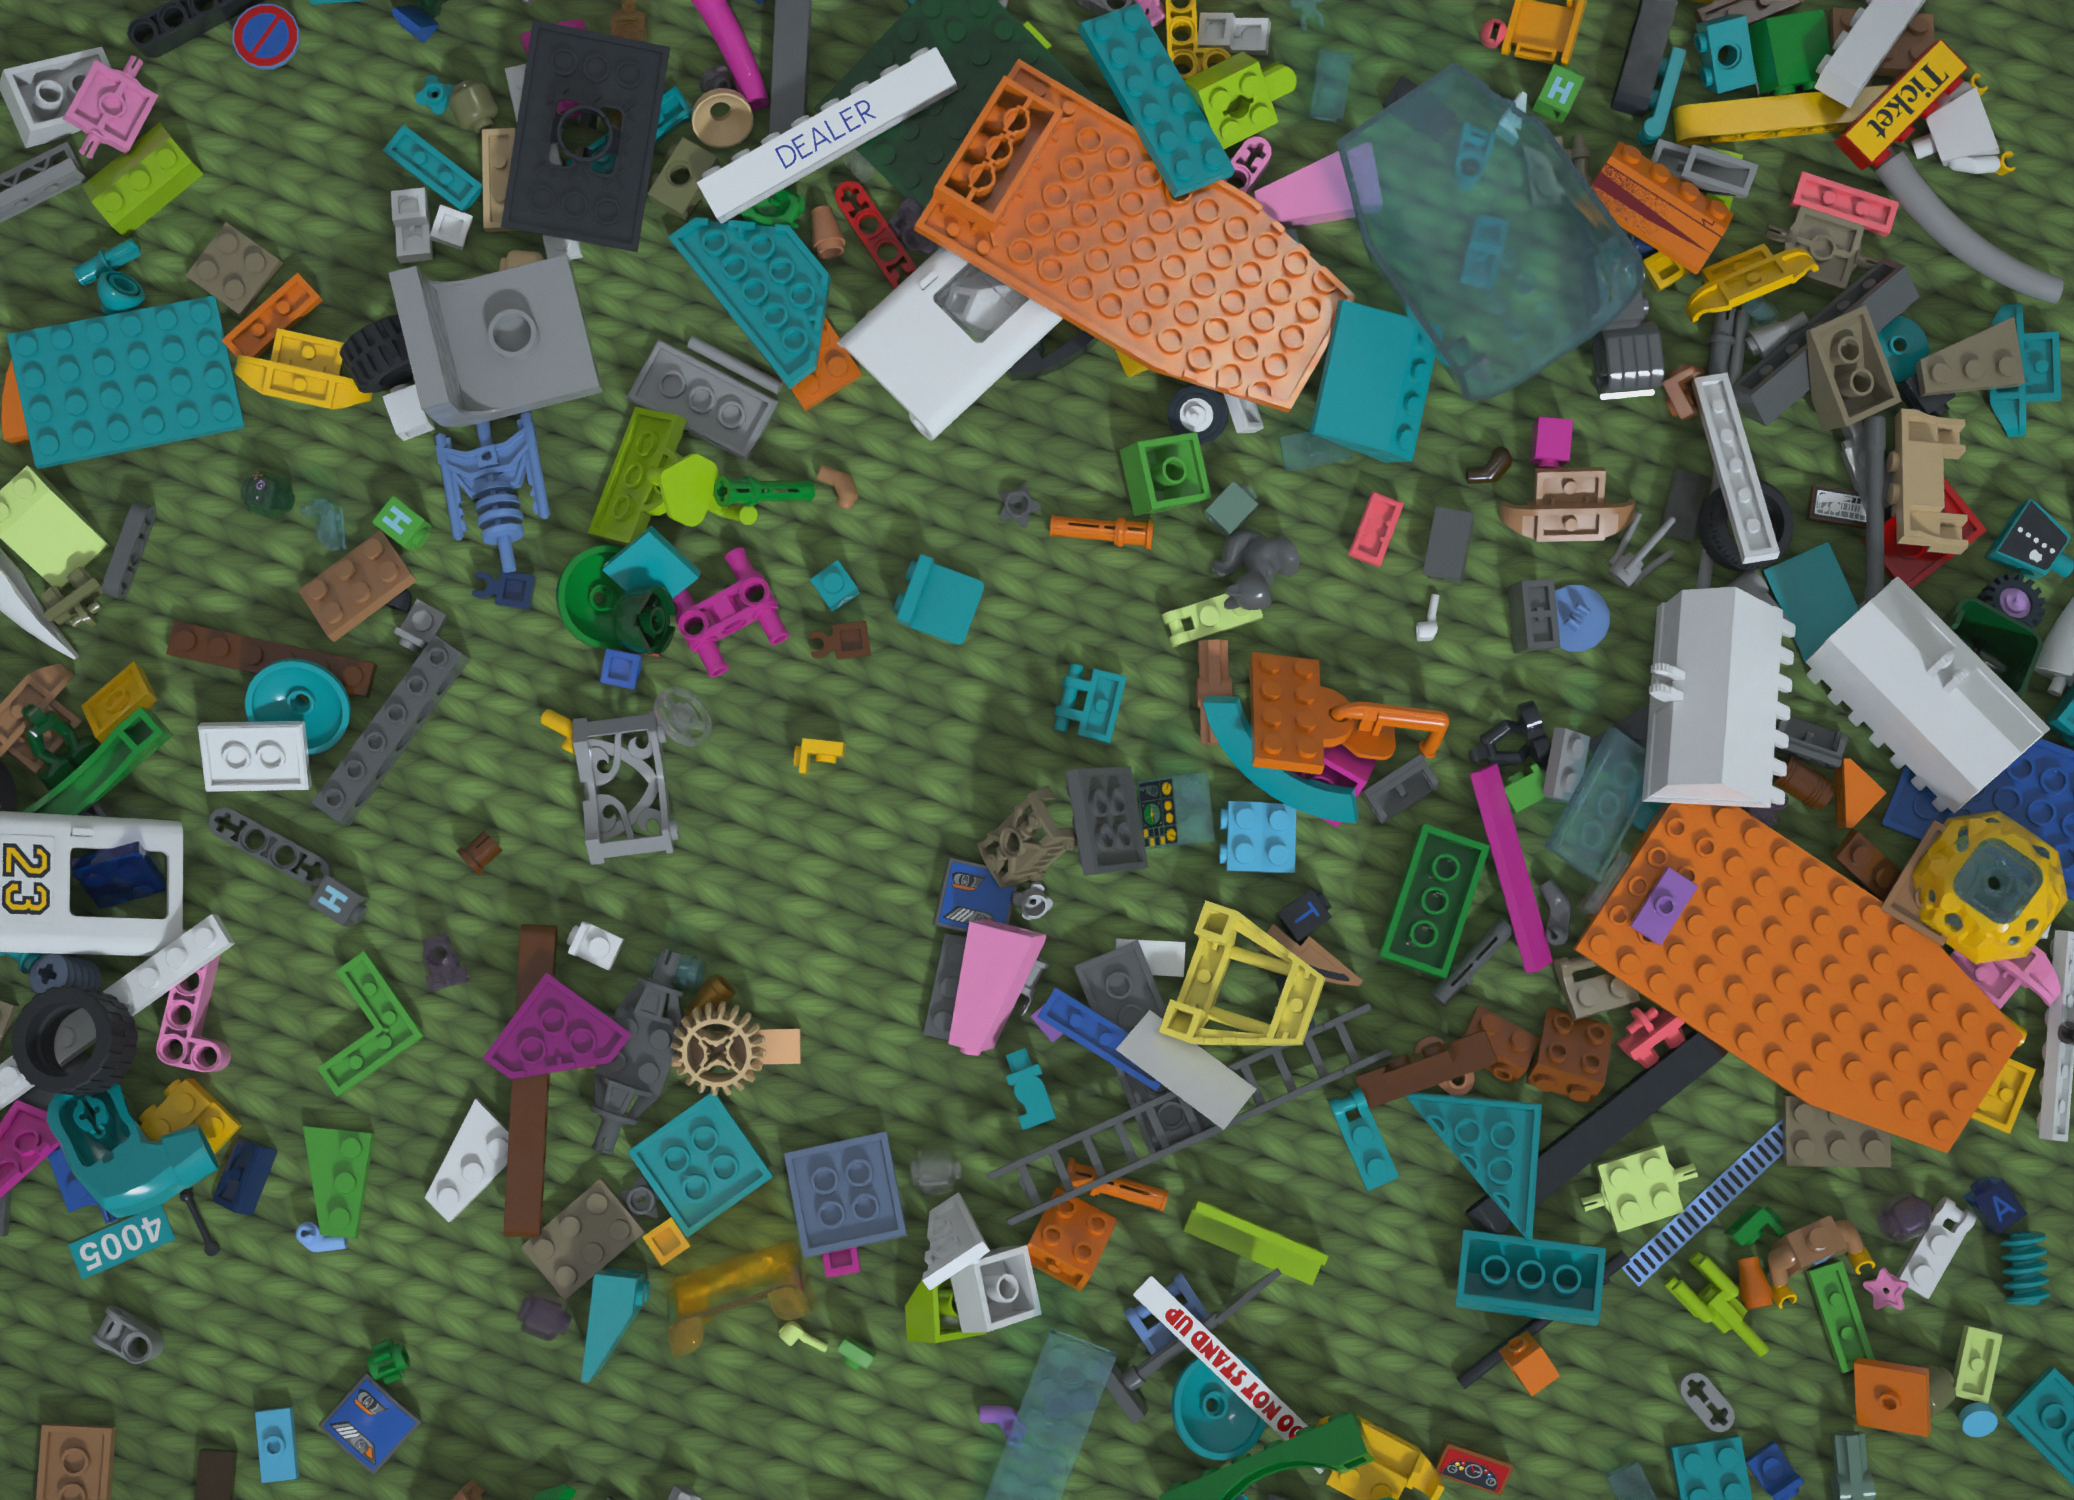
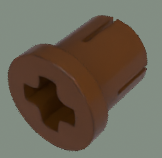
M485 831L481 832L464 849L460 847L456 850L478 876L483 874L484 871L482 869L503 851Z

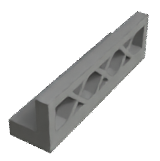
M68 141L0 174V186L8 188L0 192V223L88 179ZM65 154L67 155V160L53 166L55 159ZM30 171L38 172V174L22 181L26 173Z

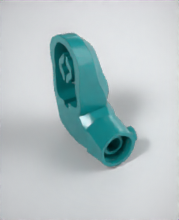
M114 1084L111 1086V1089L91 1096L56 1093L48 1104L46 1121L61 1146L70 1170L100 1206L117 1218L139 1214L165 1203L184 1189H189L219 1169L215 1154L197 1123L164 1134L160 1137L161 1140H149L141 1127L133 1119L119 1084Z

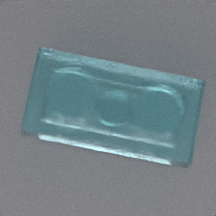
M1326 49L1319 50L1309 118L1342 123L1353 59L1352 53Z

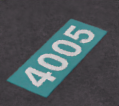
M162 1204L68 1244L81 1279L84 1280L173 1241L175 1236Z

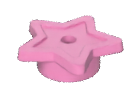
M1135 0L1136 3H1139L1152 27L1158 26L1165 19V8L1160 0Z
M1881 1267L1877 1279L1863 1282V1287L1873 1295V1308L1875 1310L1886 1305L1898 1310L1905 1308L1902 1294L1909 1286V1283L1890 1274L1885 1267ZM1888 1288L1889 1293H1885L1883 1289Z

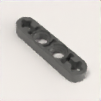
M221 807L214 810L210 815L208 821L209 828L215 836L307 886L317 888L326 875L334 874L333 866L326 858L238 810ZM229 815H232L230 822L244 828L240 833L227 828L222 832L223 825L219 822L220 818H227ZM259 829L265 836V842L260 848L252 849L248 844V835L251 831ZM284 846H290L295 852V858L289 865H282L277 858L278 851ZM302 861L312 866H318L320 863V871L324 874L322 878L315 877L312 881V873L310 871L299 868L298 873H296L295 870L302 864Z

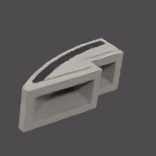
M1658 139L1651 158L1652 162L1667 167L1670 173L1677 178L1694 184L1701 193L1735 198H1747L1759 166L1758 164L1695 144L1692 145V148H1688L1662 139Z

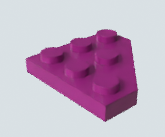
M546 972L482 1059L510 1079L612 1063L632 1034Z

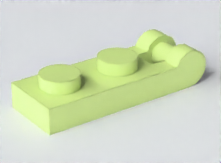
M1223 594L1162 614L1164 624L1169 625L1172 634L1169 639L1172 647H1178L1263 618L1261 609L1246 610L1241 607L1230 610L1225 609L1224 602L1230 596ZM1190 618L1194 629L1185 631L1181 620Z

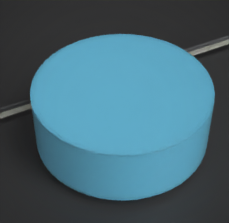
M1971 1403L1965 1406L1959 1414V1422L1963 1431L1971 1437L1986 1436L1993 1432L1998 1424L1993 1408L1986 1403Z

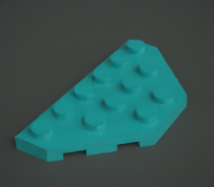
M695 217L668 237L671 244L789 390L817 369L831 278L829 273L789 225L761 226L756 225L755 222L728 220V223L724 222L721 224L720 222L710 221L709 218Z

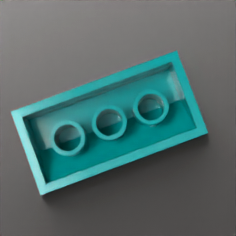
M1463 1230L1455 1307L1597 1326L1601 1313L1606 1248L1532 1239L1530 1241L1523 1237Z

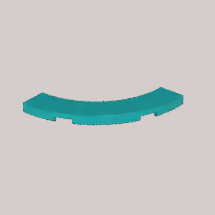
M1231 696L1205 697L1203 706L1206 717L1218 743L1234 765L1256 786L1282 803L1304 813L1338 822H1357L1359 814L1354 788L1331 785L1312 778L1309 781L1291 771L1253 767L1251 726L1242 709L1240 698Z

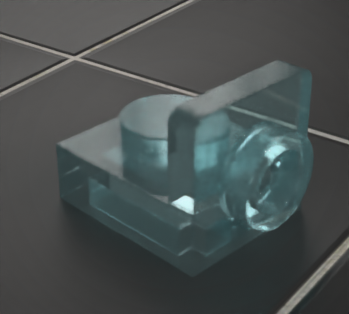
M329 499L310 501V506L300 507V512L303 516L309 519L321 518V521L317 522L316 528L318 539L320 542H323V546L330 550L346 549L342 508L331 503Z

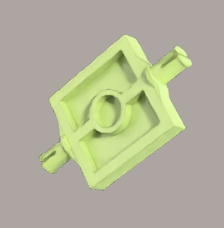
M1661 1143L1596 1163L1595 1168L1599 1177V1193L1581 1197L1580 1203L1583 1204L1581 1206L1584 1212L1604 1206L1610 1214L1614 1230L1616 1232L1625 1231L1684 1212L1678 1193V1182L1696 1178L1698 1173L1695 1171L1696 1167L1693 1163L1674 1169L1669 1163L1664 1145Z

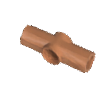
M1228 640L1198 641L1199 677L1196 678L1197 708H1200V744L1220 745L1207 720L1203 701L1206 696L1232 697V678L1229 677Z

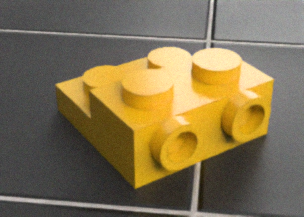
M194 1078L184 1079L183 1082L177 1079L172 1082L163 1092L167 1098L160 1106L151 1105L139 1117V1120L142 1122L140 1127L149 1140H161L160 1137L164 1134L197 1123L205 1134L214 1154L243 1126Z

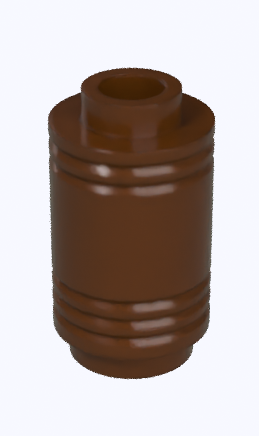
M1791 754L1785 758L1781 756L1777 758L1787 764V774L1782 777L1773 775V785L1779 787V789L1811 809L1818 808L1821 810L1829 803L1836 790V787L1832 785V780Z

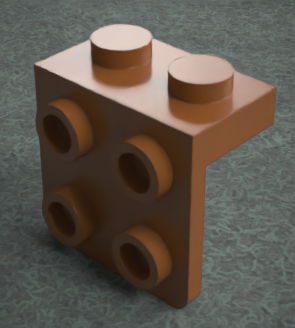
M1553 1007L1548 1008L1544 1015L1538 1055L1527 1071L1525 1083L1536 1086L1542 1091H1552L1568 1096L1577 1102L1592 1104L1605 1085L1613 1028L1608 1024L1586 1017L1572 1021L1570 1012Z

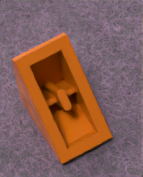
M1851 758L1842 759L1841 766L1834 769L1836 830L1854 828L1887 793Z

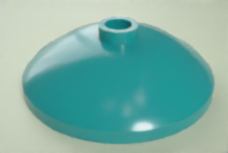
M283 659L270 663L255 675L246 692L245 710L249 722L305 721L308 755L318 754L333 747L342 738L350 722L351 705L343 684L328 669L308 660ZM303 694L307 696L309 701L301 700L298 695Z
M1234 1354L1255 1376H1257L1264 1383L1257 1369L1249 1361H1247L1245 1358L1237 1354ZM1198 1357L1192 1360L1180 1373L1172 1393L1171 1412L1175 1429L1184 1444L1194 1453L1212 1460H1230L1249 1451L1261 1437L1266 1422ZM1208 1399L1212 1401V1408L1209 1411L1206 1408Z

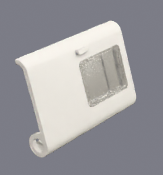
M941 246L847 332L837 344L841 348L846 349L909 412V418L913 425L922 435L932 441L1063 318Z

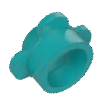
M430 75L426 77L425 86L422 91L416 93L415 100L418 105H426L434 114L441 115L449 107L448 99L452 95L451 89L453 86L450 84L445 85L439 82L435 75ZM437 92L438 97L433 98V93Z

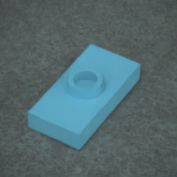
M293 1406L256 1411L255 1419L261 1483L299 1478Z

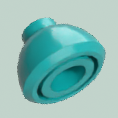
M105 271L100 274L97 282V293L102 302L100 308L105 314L112 315L132 311L144 301L145 292L141 285L132 277L118 271Z

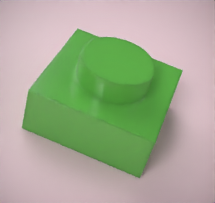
M846 1335L837 1352L843 1355L841 1360L856 1370H859L861 1366L868 1369L876 1355V1352Z

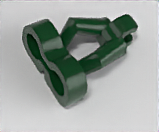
M28 704L21 711V714L29 722V725L24 729V733L26 734L33 757L46 762L38 771L37 776L48 790L54 789L101 745L93 735L77 739L73 727L54 711L49 710L44 713L33 704ZM49 729L60 734L68 747L59 756L44 747L42 734Z

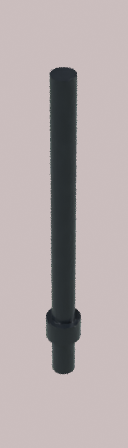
M1622 1250L1605 1262L1603 1287L1610 1282L1609 1277L1630 1262ZM1533 1318L1456 1379L1464 1389L1468 1388L1504 1360L1499 1350L1507 1345L1512 1338L1521 1335L1526 1330L1533 1337L1554 1320Z

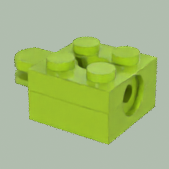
M1244 51L1183 80L1223 149L1278 123L1272 102L1294 91L1297 83L1294 71L1282 62L1277 61L1261 69L1259 61Z

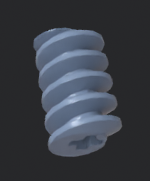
M53 953L45 954L37 959L31 968L29 976L30 984L36 993H43L46 989L62 987V985L98 990L102 982L100 969L90 960Z

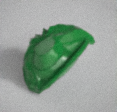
M786 187L740 214L745 220L755 222L756 225L775 227V224L789 225L792 229H797L799 225L794 221L804 211L805 197L804 195L799 196L794 189Z

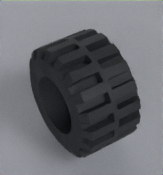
M398 314L384 317L361 328L340 348V356L360 392L377 393L386 391L414 378Z

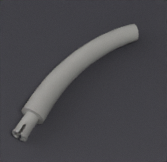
M1891 146L1888 148L1891 152L1890 156L1879 165V168L1874 173L1894 199L1900 202L1899 205L1929 236L1959 260L1993 281L2029 297L2057 304L2063 291L2064 282L2062 277L2026 264L1987 241L1946 206L1922 178L1904 151L1896 154Z

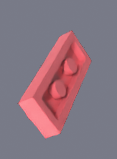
M1802 171L1798 176L1789 207L1797 209L1801 205L1864 225V231L1887 237L1891 232L1900 202Z

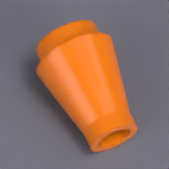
M1758 1256L1737 1260L1739 1266V1301L1744 1303L1747 1310L1773 1305L1771 1296H1774V1293L1760 1265Z

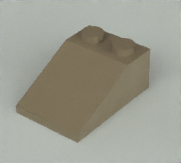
M1866 305L1806 331L1811 398L1823 431L1847 427L1902 402Z

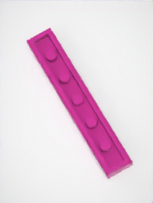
M1498 764L1488 765L1471 773L1470 778L1526 973H1534L1551 964L1553 959L1545 938L1544 927Z

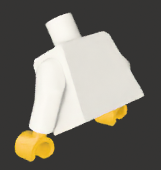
M1975 73L1950 95L1944 92L1936 100L1940 104L1939 107L1926 118L1931 133L1911 141L1917 159L1938 152L1943 166H1949L1954 171L1973 174L1995 172L2003 176L2016 169V167H2007L2004 163V159L2014 156L2012 151L1995 156L2000 153L1999 146L1980 98L1989 87L1979 88L1975 85V82L1982 77L1981 74Z

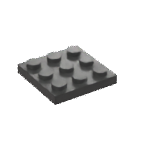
M1131 766L1083 768L1066 771V789L1071 799L1073 810L1072 824L1077 833L1079 845L1078 859L1083 868L1084 876L1149 868Z

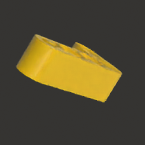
M1164 0L1166 51L1175 66L1186 64L1191 69L1187 74H1180L1183 80L1208 69L1207 66L1211 63H1220L1231 57L1223 48H1198L1196 0H1185L1188 3V6L1185 8H1176L1171 3L1173 0ZM1183 31L1190 38L1186 41H1178L1173 37V34Z

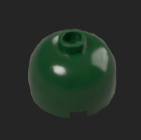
M653 585L637 586L624 592L616 602L611 613V624L618 641L625 648L636 653L646 655L663 653L669 647L675 632V626H670V615H676L672 596L666 588Z

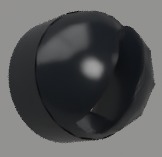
M405 589L385 605L407 613L411 605L412 595L408 589Z

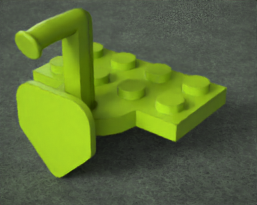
M635 407L588 534L600 539L628 545L647 529L651 516H660L666 512L669 518L690 527L700 524L707 511L722 518L740 521L744 525L755 523L758 513L753 506L747 507L734 504L728 507L719 506L713 496L714 484L719 477L716 464L699 454L691 453L683 457L676 453L687 419L676 414Z

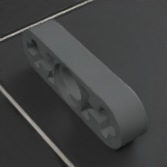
M135 501L130 507L103 580L102 591L105 595L122 600L128 594L155 522L156 508L154 506Z

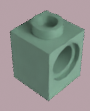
M1233 481L1205 510L1204 517L1228 538L1255 512L1258 503L1255 501L1257 496L1245 484L1242 483L1239 486Z

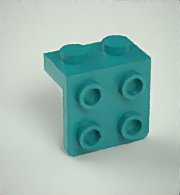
M920 554L918 562L912 560L908 568L905 580L910 581L906 594L899 593L893 612L898 613L896 618L898 624L955 645H961L968 634L984 591V584L978 579L937 565L933 558Z

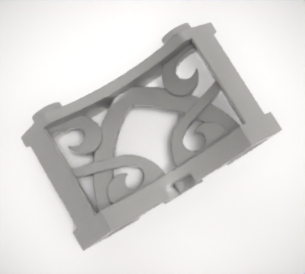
M656 710L649 711V714L591 722L587 721V717L573 719V746L580 782H584V794L586 796V801H583L585 843L591 865L605 863V858L664 850H666L667 854L674 853L673 840L679 839V828L677 819H672L662 745V743L667 742L665 722H658ZM647 731L649 741L644 749H640L637 746L636 740L638 737L630 740L628 750L622 747L623 733ZM615 734L614 744L591 739V737ZM609 755L614 756L611 770L608 773L600 772L598 762L605 760L609 764ZM652 755L654 756L656 772L644 761V759H647ZM621 760L635 768L649 783L643 797L629 813L619 799L611 795L600 794L599 786L607 784L618 774ZM658 793L660 801V811L657 809L650 808L654 800L656 799ZM614 805L622 819L617 822V815L615 813L613 817L606 818L604 816L605 807ZM650 819L658 821L660 827L659 835L635 837L632 825L636 822L643 831L649 832L646 826L647 822ZM626 831L628 839L604 842Z

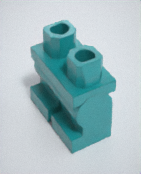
M1026 1048L1006 1055L1012 1074L1006 1076L1009 1086L1015 1085V1096L1019 1102L1024 1104L1027 1114L1018 1117L1022 1129L1025 1130L1057 1118L1043 1081L1037 1077L1043 1074L1040 1065L1032 1066Z

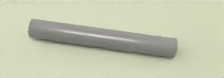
M694 335L689 340L687 348L775 394H778L781 390L782 381Z

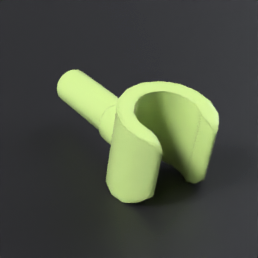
M788 1321L779 1330V1337L789 1346H792L800 1339L824 1353L828 1348V1344L810 1336L795 1321Z

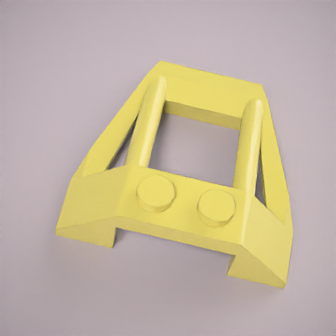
M1205 900L1194 934L1199 937V941L1177 1001L1170 999L1158 1032L1190 1044L1303 1045L1326 978L1240 912ZM1236 933H1241L1281 959L1235 946ZM1231 959L1288 976L1271 1024L1215 1007ZM1210 1019L1250 1033L1205 1029L1203 1027Z

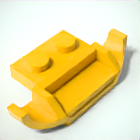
M1765 243L1701 269L1702 279L1705 284L1690 296L1686 303L1685 313L1693 323L1698 321L1702 314L1732 310L1733 307L1791 283H1796L1810 269L1813 273L1820 269L1810 253L1804 249L1792 248L1773 255Z
M277 328L270 361L238 355L235 374L262 395L331 410L347 408L355 404L371 401L373 393L360 392L352 378L341 376L344 362L339 352L344 344L343 342Z
M1357 1415L1356 1417L1362 1423L1376 1460L1344 1474L1330 1470L1325 1479L1326 1484L1355 1500H1381L1387 1497L1398 1500L1405 1487L1411 1490L1415 1487L1425 1493L1430 1500H1439L1445 1488L1435 1467L1420 1450V1447ZM1331 1416L1321 1418L1315 1428L1328 1423V1418Z

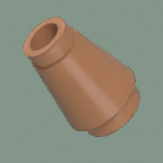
M829 206L814 208L811 211L813 251L817 252L818 257L821 259H833L844 253L843 246L846 244V241Z

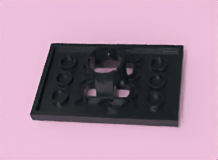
M533 20L502 216V228L638 253L670 47ZM570 101L579 104L568 109L562 117H556L559 102ZM601 109L617 110L622 114L620 130L611 126L608 117H606ZM577 112H581L579 126L596 129L599 115L604 125L609 129V136L605 138L607 142L606 147L594 154L593 157L592 149L576 147L574 155L562 142L561 133L565 132L564 122ZM551 144H560L562 151L573 160L570 166H560L550 162ZM607 153L616 156L614 170L611 174L597 173L590 167L591 163L602 159Z

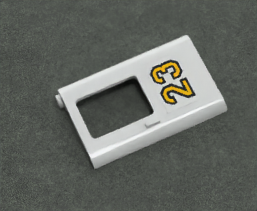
M0 811V952L153 956L186 933V930L183 929V827L180 821ZM72 848L163 852L167 856V915L165 919L81 917L72 915L70 912V852Z

